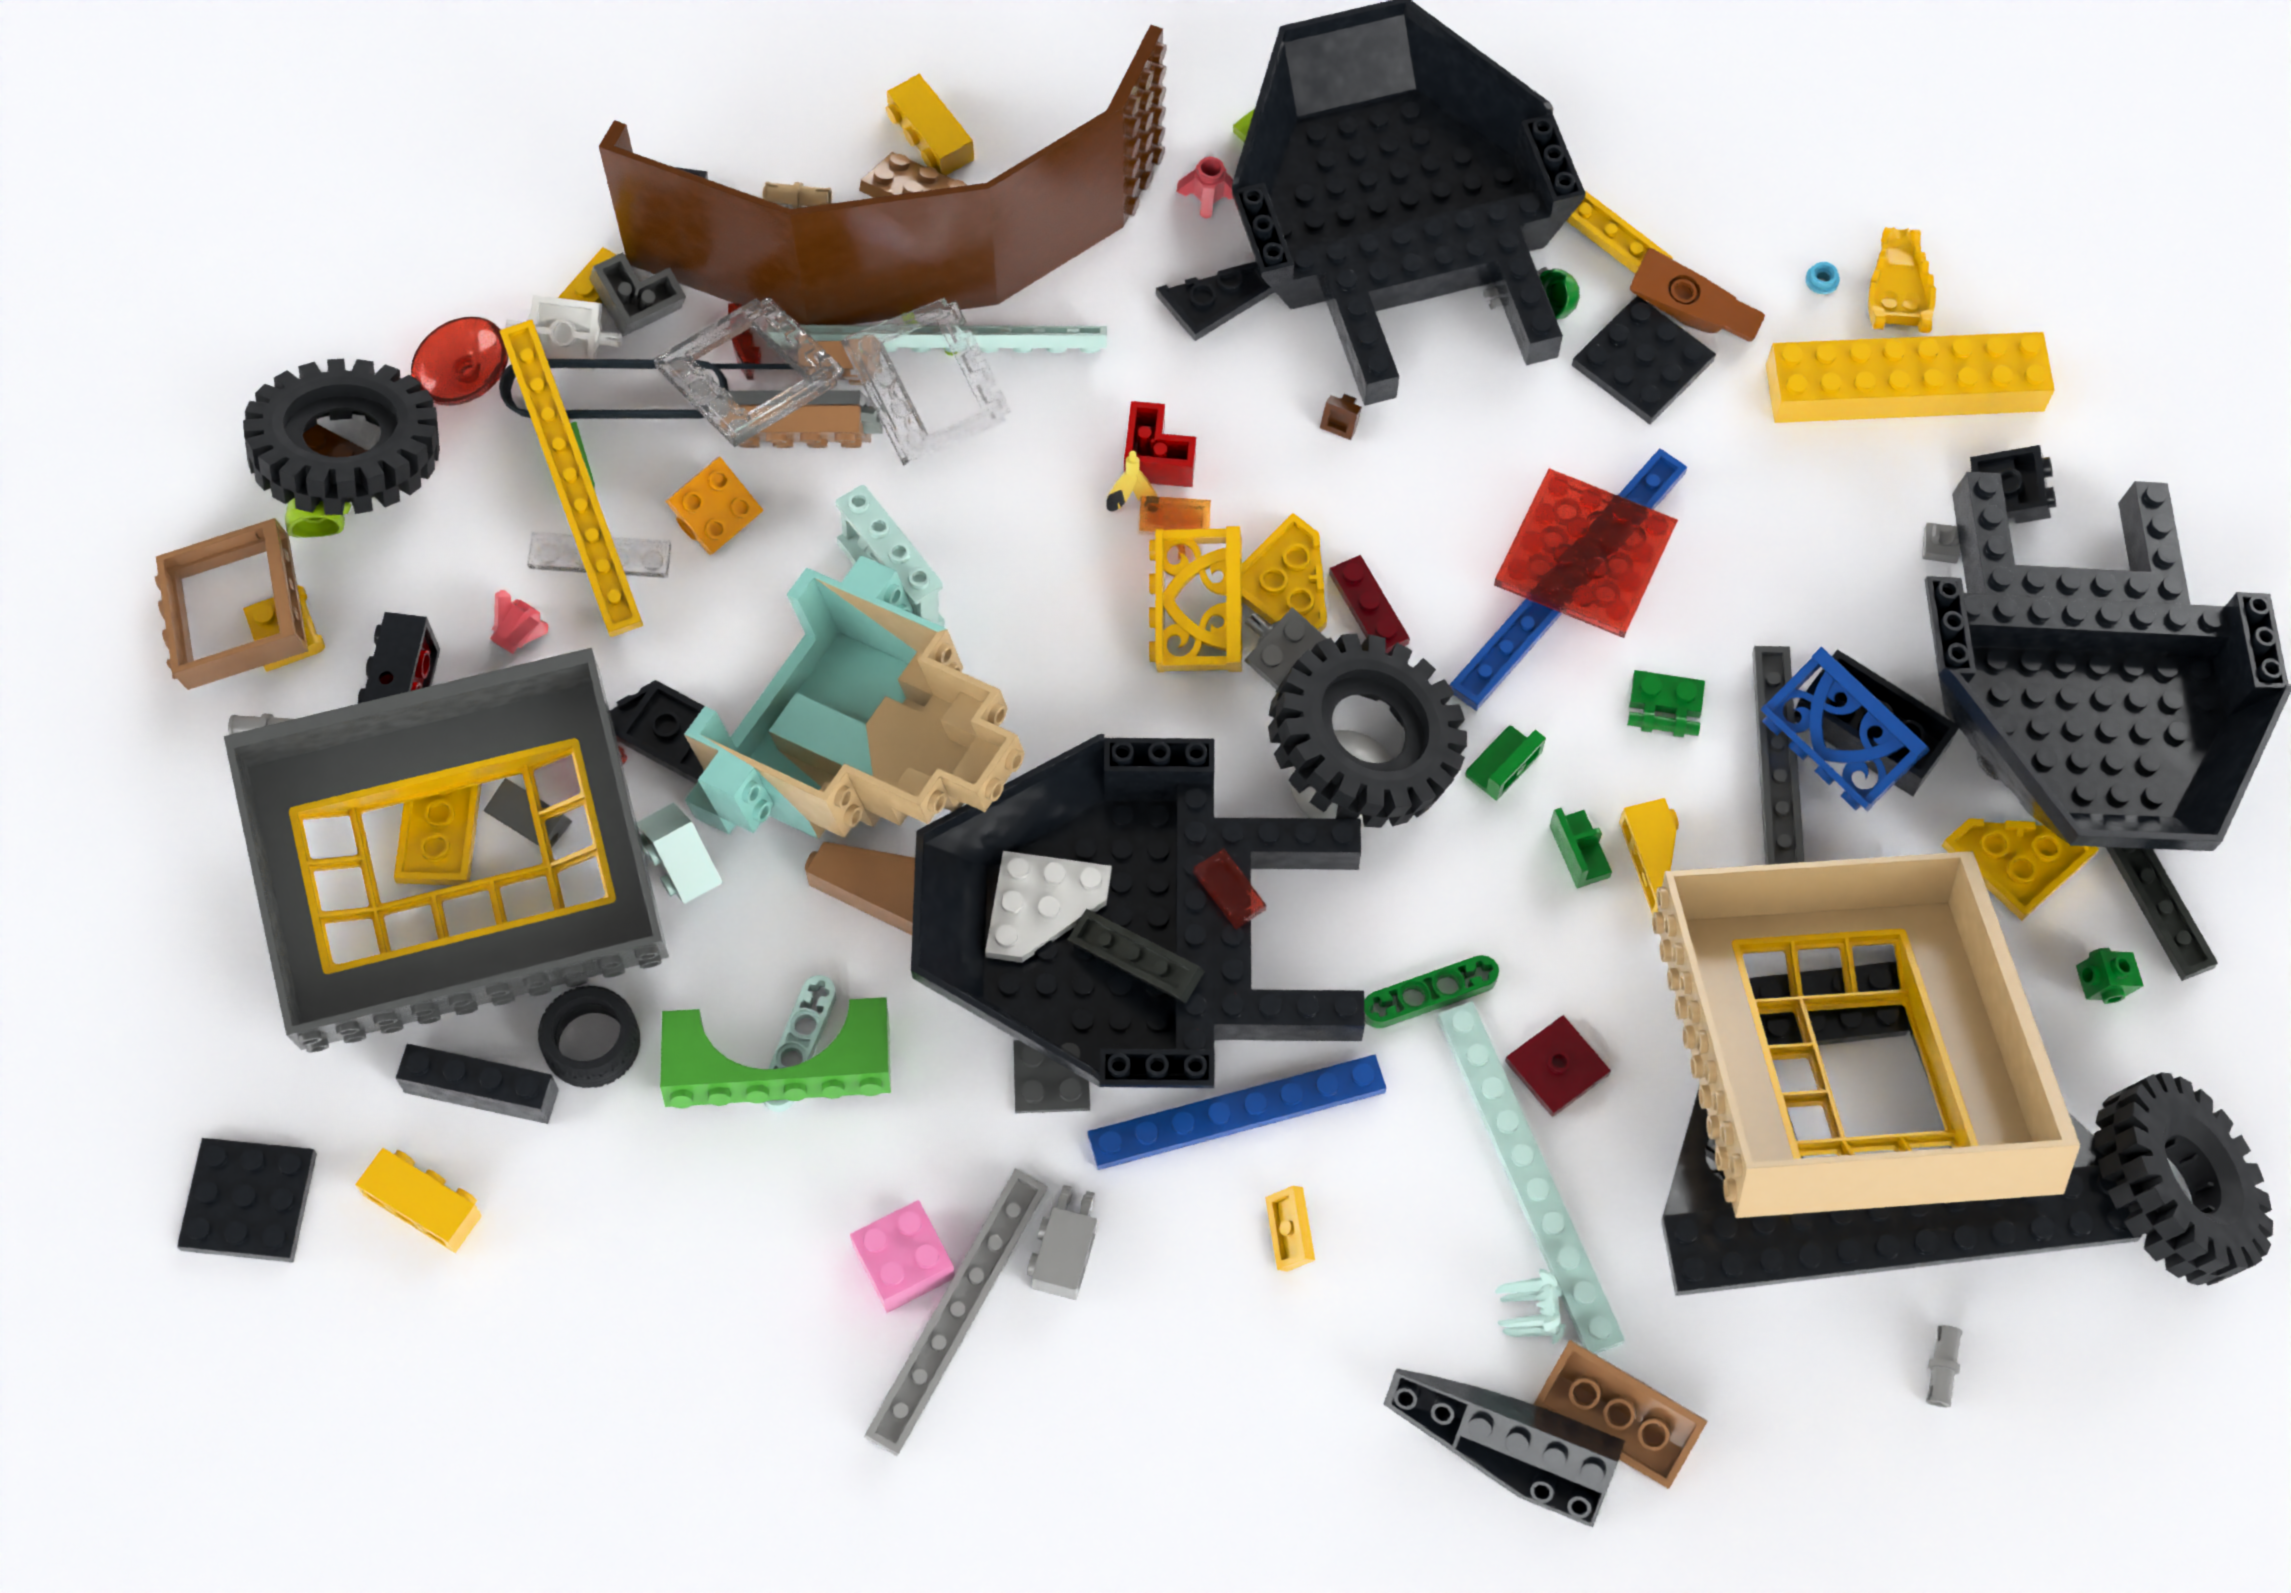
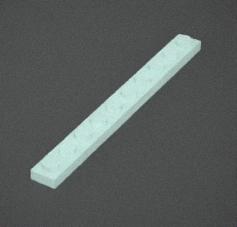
M770 325L766 338L767 347L776 348V351L779 352L795 351L796 348H799V341H868L879 352L897 351V348H911L913 352L922 353L931 351V348H945L947 352L957 353L965 351V348H979L980 352L992 353L999 351V348H1012L1014 352L1027 353L1031 352L1033 348H1046L1048 352L1061 353L1065 352L1067 348H1080L1081 352L1096 353L1100 351V348H1107V326Z
M1473 1001L1438 1013L1437 1019L1548 1269L1555 1276L1557 1285L1562 1289L1563 1296L1561 1298L1583 1347L1598 1354L1624 1344L1625 1338Z

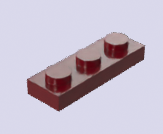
M1361 554L1329 569V576L1365 637L1370 634L1386 638V653H1389L1397 642L1403 646L1409 645V635Z

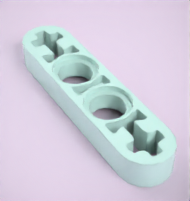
M815 975L805 981L768 1069L786 1068L781 1061L784 1054L790 1051H796L802 1055L801 1063L813 1058L836 1001L835 986L830 978L823 975ZM820 987H825V992L828 996H821L819 998L816 1012L811 1009L814 1003L811 991H818ZM804 1018H810L816 1023V1028L811 1034L801 1035L795 1030L797 1022ZM771 1100L764 1102V1105L771 1111L782 1112L790 1108L795 1101Z

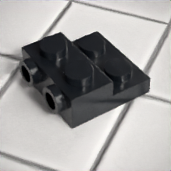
M2040 445L1970 457L1971 472L2001 473L2008 519L2014 518L2015 523L2018 524L2051 518L2050 508L2057 507L2054 487H2047L2046 478L2053 477V469L2050 456H2043Z

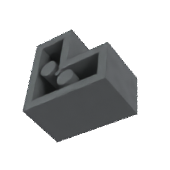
M624 252L593 266L589 278L622 337L681 309L686 299V295L670 267L639 281Z

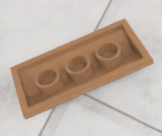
M1571 1339L1533 1404L1625 1440L1619 1460L1667 1489H1670L1708 1422L1705 1418Z

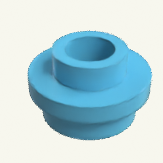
M1829 262L1816 263L1808 269L1805 277L1808 288L1822 295L1835 291L1840 281L1836 267Z

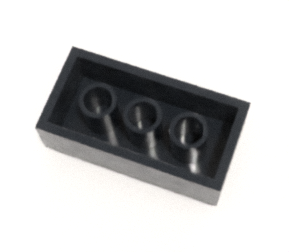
M1837 649L1832 657L1930 749L1921 760H1918L1894 784L1914 797L1951 745L1959 728L1951 720ZM1823 669L1806 690V692L1813 696L1825 672ZM1838 693L1835 695V702L1827 697L1826 703L1835 707H1843L1847 703V696L1844 693ZM1800 698L1796 708L1805 707L1810 710L1811 702ZM1861 707L1851 714L1835 715L1824 710V740L1839 750L1853 751L1865 749L1860 739L1859 730L1861 721L1868 711ZM1794 711L1795 722L1798 723L1801 721L1802 715L1800 712ZM1878 726L1869 728L1867 732L1872 747L1878 745L1873 737L1880 738L1883 734L1882 729ZM1906 747L1887 757L1881 758L1887 774L1910 752ZM1873 761L1865 762L1870 770L1878 774V769Z

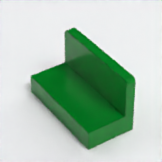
M1509 725L1468 767L1465 776L1497 801L1542 754L1546 737L1536 729L1526 737L1516 728Z

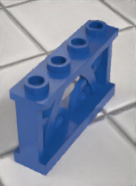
M1821 646L1811 656L1812 658L1760 709L1766 715L1762 722L1777 736L1783 731L1792 740L1788 747L1803 761L1809 756L1819 766L1814 772L1829 786L1834 781L1845 790L1840 796L1855 811L1862 806L1868 812L1930 749ZM1820 667L1825 671L1816 687L1814 696L1808 692L1798 690ZM1838 693H1844L1847 696V703L1843 707H1835L1826 703L1827 697L1835 702V695ZM1802 698L1811 702L1810 710L1805 707L1793 709V711L1801 713L1802 719L1800 722L1794 724L1785 719L1783 710L1789 700ZM1861 707L1868 711L1861 721L1859 730L1860 739L1865 749L1851 751L1826 748L1823 734L1824 710L1835 715L1851 714ZM1878 726L1882 729L1883 734L1880 738L1873 737L1878 745L1872 747L1867 732L1869 728ZM1810 729L1813 749L1796 733H1802ZM1906 747L1910 752L1887 774L1881 758L1887 757ZM1825 761L1846 764L1842 777ZM1873 761L1878 769L1877 783L1869 789L1856 787L1852 781L1853 773L1861 771L1865 774V779H1867L1869 769L1865 762Z

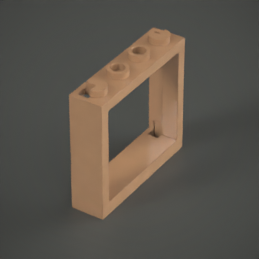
M276 518L155 556L158 573L157 576H154L158 589L161 591L162 600L158 601V608L165 620L166 629L162 631V636L170 654V659H167L166 663L171 669L172 678L178 679L187 690L308 652L290 538ZM267 552L280 633L194 660L182 579Z

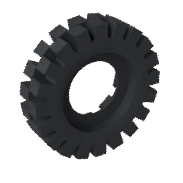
M344 358L327 359L328 372H321L315 361L299 365V378L286 370L273 377L274 387L264 384L255 392L256 401H249L245 409L243 431L251 474L254 473L256 483L264 491L271 489L274 499L287 504L295 498L296 509L313 513L319 502L323 501L325 515H343L345 502H351L355 514L373 511V497L384 507H388L400 502L399 490L410 496L421 488V478L429 479L435 470V461L439 460L438 422L433 398L427 389L421 391L420 382L410 375L400 378V369L386 364L376 373L374 361L356 359L352 371L345 369ZM352 414L365 416V421L381 429L380 438L371 449L359 455L348 457L321 455L310 449L303 439V433L317 425V419L329 416L330 420L353 419Z
M1357 633L1342 634L1335 643L1330 637L1316 643L1311 651L1308 649L1296 661L1275 691L1277 694L1271 701L1268 716L1274 719L1269 724L1268 731L1270 743H1281V745L1275 751L1274 756L1280 769L1295 767L1296 770L1288 781L1299 794L1310 786L1316 790L1309 803L1322 812H1325L1332 802L1338 805L1335 819H1357L1362 814L1364 827L1381 828L1388 819L1392 827L1407 823L1413 815L1418 818L1429 810L1455 780L1454 777L1461 770L1465 759L1461 753L1467 747V731L1458 729L1465 720L1460 704L1446 705L1454 695V692L1445 679L1432 685L1430 684L1428 679L1436 669L1428 661L1422 658L1414 668L1408 664L1413 650L1397 642L1391 651L1386 653V638L1369 634L1363 643L1360 644ZM1360 695L1374 701L1380 699L1389 705L1390 708L1388 710L1400 725L1404 727L1405 743L1401 753L1396 758L1384 763L1366 762L1350 754L1340 744L1334 733L1332 717L1337 704L1349 696Z

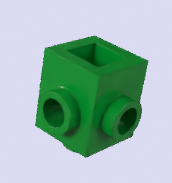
M2108 947L2099 948L2091 951L2088 954L2089 958L2076 965L2086 1000H2102L2104 1004H2112L2123 1000L2126 996L2144 986L2133 952L2111 951Z

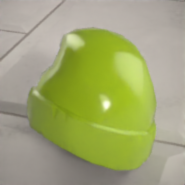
M295 498L288 502L284 521L286 531L289 536L295 538H313L339 534L344 530V515L349 513L352 505L350 502H345L343 515H325L323 501H320L313 513L296 509Z

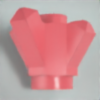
M1205 157L1196 165V169L1178 181L1176 192L1184 196L1194 194L1201 201L1200 216L1208 219L1212 217L1213 204L1223 197H1226L1228 200L1233 199V178L1226 172V168L1220 159Z
M505 590L495 593L494 626L492 627L494 632L489 639L508 652L514 654L518 647L522 649L524 644L547 634L549 626L547 622L540 620V612L519 599L511 601V595Z

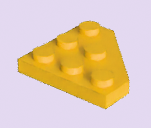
M1294 513L1242 563V602L1271 625L1280 621L1293 607L1320 633L1327 627L1320 535L1318 531Z
M1976 818L1966 820L1941 845L1948 853L1973 851L1986 888L2021 921L2094 857L2099 850L2098 847L2070 846L2047 827L2036 825L2035 822L2006 820L2004 823L1984 822V819Z

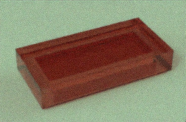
M1225 849L1220 850L1193 867L1195 876L1235 929L1266 911L1267 905Z

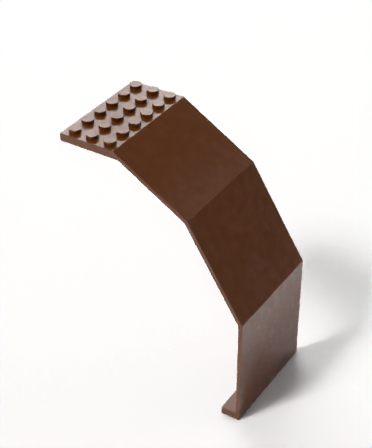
M1150 24L1106 111L987 183L789 209L633 153L627 124L614 120L598 147L625 256L632 267L652 274H657L670 267L679 284L792 325H855L898 319L903 313H910L913 317L998 305L1124 227L1129 216L1136 214L1140 203L1139 196L1142 190H1148L1152 181V170L1155 165L1159 166L1165 154V146H1162L1166 127L1162 126V122L1165 117L1166 107L1162 106V102L1166 94V86H1163V80L1167 66L1163 65L1167 45L1163 43V28Z

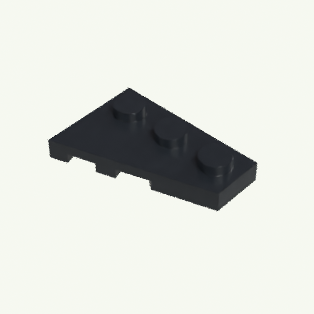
M1256 261L1220 270L1217 275L1198 280L1197 277L1186 279L1184 284L1170 288L1167 285H1163L1155 289V295L1194 341H1197L1274 293V290L1261 277Z

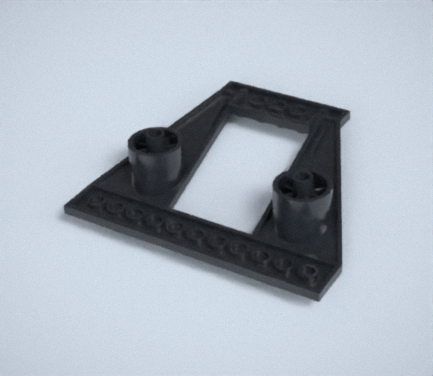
M1896 961L1855 966L1858 992L1900 989ZM1842 967L1800 972L1804 996L1845 993ZM1788 974L1749 978L1755 999L1790 997ZM1903 1005L1808 1011L1818 1046L1906 1036L1909 1031L1927 1077ZM1794 1013L1759 1014L1768 1045L1803 1043ZM1699 1086L1661 1218L1675 1296L2138 1242L2142 1238V1235L2134 1238L2123 1222L2131 1213L2128 1207L2116 1209L2108 1193V1190L2116 1187L2117 1183L2102 1177L2098 1160L2106 1155L2095 1149V1136L2070 1113L2069 1115L2080 1147L2064 1194L1736 1218L1732 1202H1726L1724 1197L1723 1183L1725 1176L1723 1170H1711L1706 1161L1707 1156L1715 1162V1150L1711 1146L1716 1145L1715 1139H1709L1708 1113L1707 1109L1700 1107ZM1791 1121V1125H1792V1128H1793V1132H1794L1796 1141H1798L1797 1136H1796V1133H1795V1130H1794V1127H1793V1124H1792V1121Z

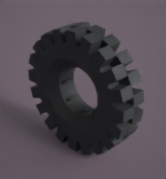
M2160 1072L2156 1075L2152 1074L2109 1096L2102 1103L2104 1108L2098 1111L2095 1121L2101 1129L2094 1133L2095 1149L2106 1155L2098 1160L2102 1177L2117 1183V1186L2108 1190V1193L2116 1209L2128 1207L2131 1213L2123 1222L2134 1238L2146 1233L2143 1249L2156 1262L2165 1258L2166 1270L2177 1278L2186 1276L2188 1283L2199 1286L2204 1283L2207 1286L2216 1284L2263 1261L2262 1257L2268 1254L2271 1243L2267 1238L2273 1236V1220L2265 1214L2272 1210L2269 1193L2255 1187L2264 1182L2260 1168L2257 1163H2246L2243 1156L2250 1153L2251 1150L2242 1134L2232 1139L2229 1133L2234 1123L2224 1110L2220 1109L2213 1113V1099L2202 1089L2194 1092L2192 1082L2181 1076L2173 1079L2171 1073ZM2168 1159L2175 1165L2185 1180L2192 1202L2177 1182Z

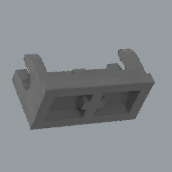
M505 778L483 811L539 846L527 792ZM540 799L542 808L550 806ZM564 814L548 819L545 822L551 848L573 822Z

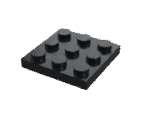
M1636 296L1573 358L1572 366L1651 425L1714 362L1716 353L1644 299Z
M202 1138L177 1248L184 1252L294 1263L317 1156L315 1150Z

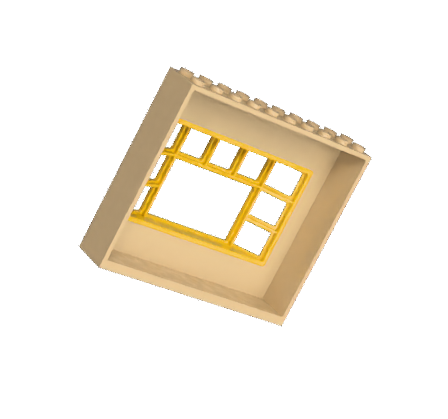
M1973 851L1665 871L1662 887H1658L1656 892L1658 912H1653L1652 927L1654 934H1660V957L1662 962H1667L1668 964L1667 983L1669 990H1675L1677 1019H1682L1684 1023L1682 1032L1684 1047L1691 1049L1692 1053L1690 1060L1692 1077L1698 1078L1700 1083L1698 1091L1700 1107L1707 1109L1708 1137L1709 1139H1715L1717 1146L1715 1149L1716 1167L1718 1171L1723 1170L1725 1176L1723 1183L1724 1197L1726 1202H1732L1736 1218L2064 1194L2080 1143ZM1892 944L1895 950L1900 989L1858 992L1852 948L1856 946ZM1838 948L1841 957L1845 993L1804 996L1798 950ZM1784 952L1790 997L1755 999L1743 960V954ZM1903 1005L1945 1130L1846 1137L1808 1011ZM1794 1013L1803 1043L1768 1045L1759 1014ZM1808 1059L1817 1090L1782 1092L1773 1060ZM1822 1106L1832 1138L1796 1141L1787 1108ZM1936 1146H1951V1147H1952V1148H1940V1149L1912 1150V1148H1922V1147H1936ZM1880 1150H1894V1151H1895V1152L1870 1153V1154H1856V1155H1855V1153H1854V1152L1880 1151ZM1824 1154H1837V1155H1838V1156H1828V1157L1801 1158V1156H1810V1155H1824Z

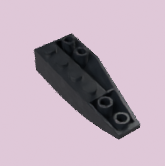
M1398 1368L1394 1372L1383 1403L1390 1410L1517 1497L1592 1528L1625 1440L1507 1395L1437 1376Z

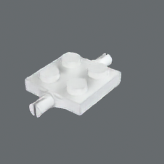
M532 295L531 312L526 321L533 320L547 359H596L600 345L618 348L621 346L620 341L608 340L609 338L622 340L621 333L602 331L600 323L601 303ZM506 319L505 325L513 326L525 321ZM569 368L595 372V368Z

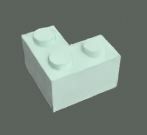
M674 802L637 822L641 833L640 838L644 854L649 856L654 866L661 865L665 875L660 877V880L670 897L676 894L685 904L723 883L693 822Z

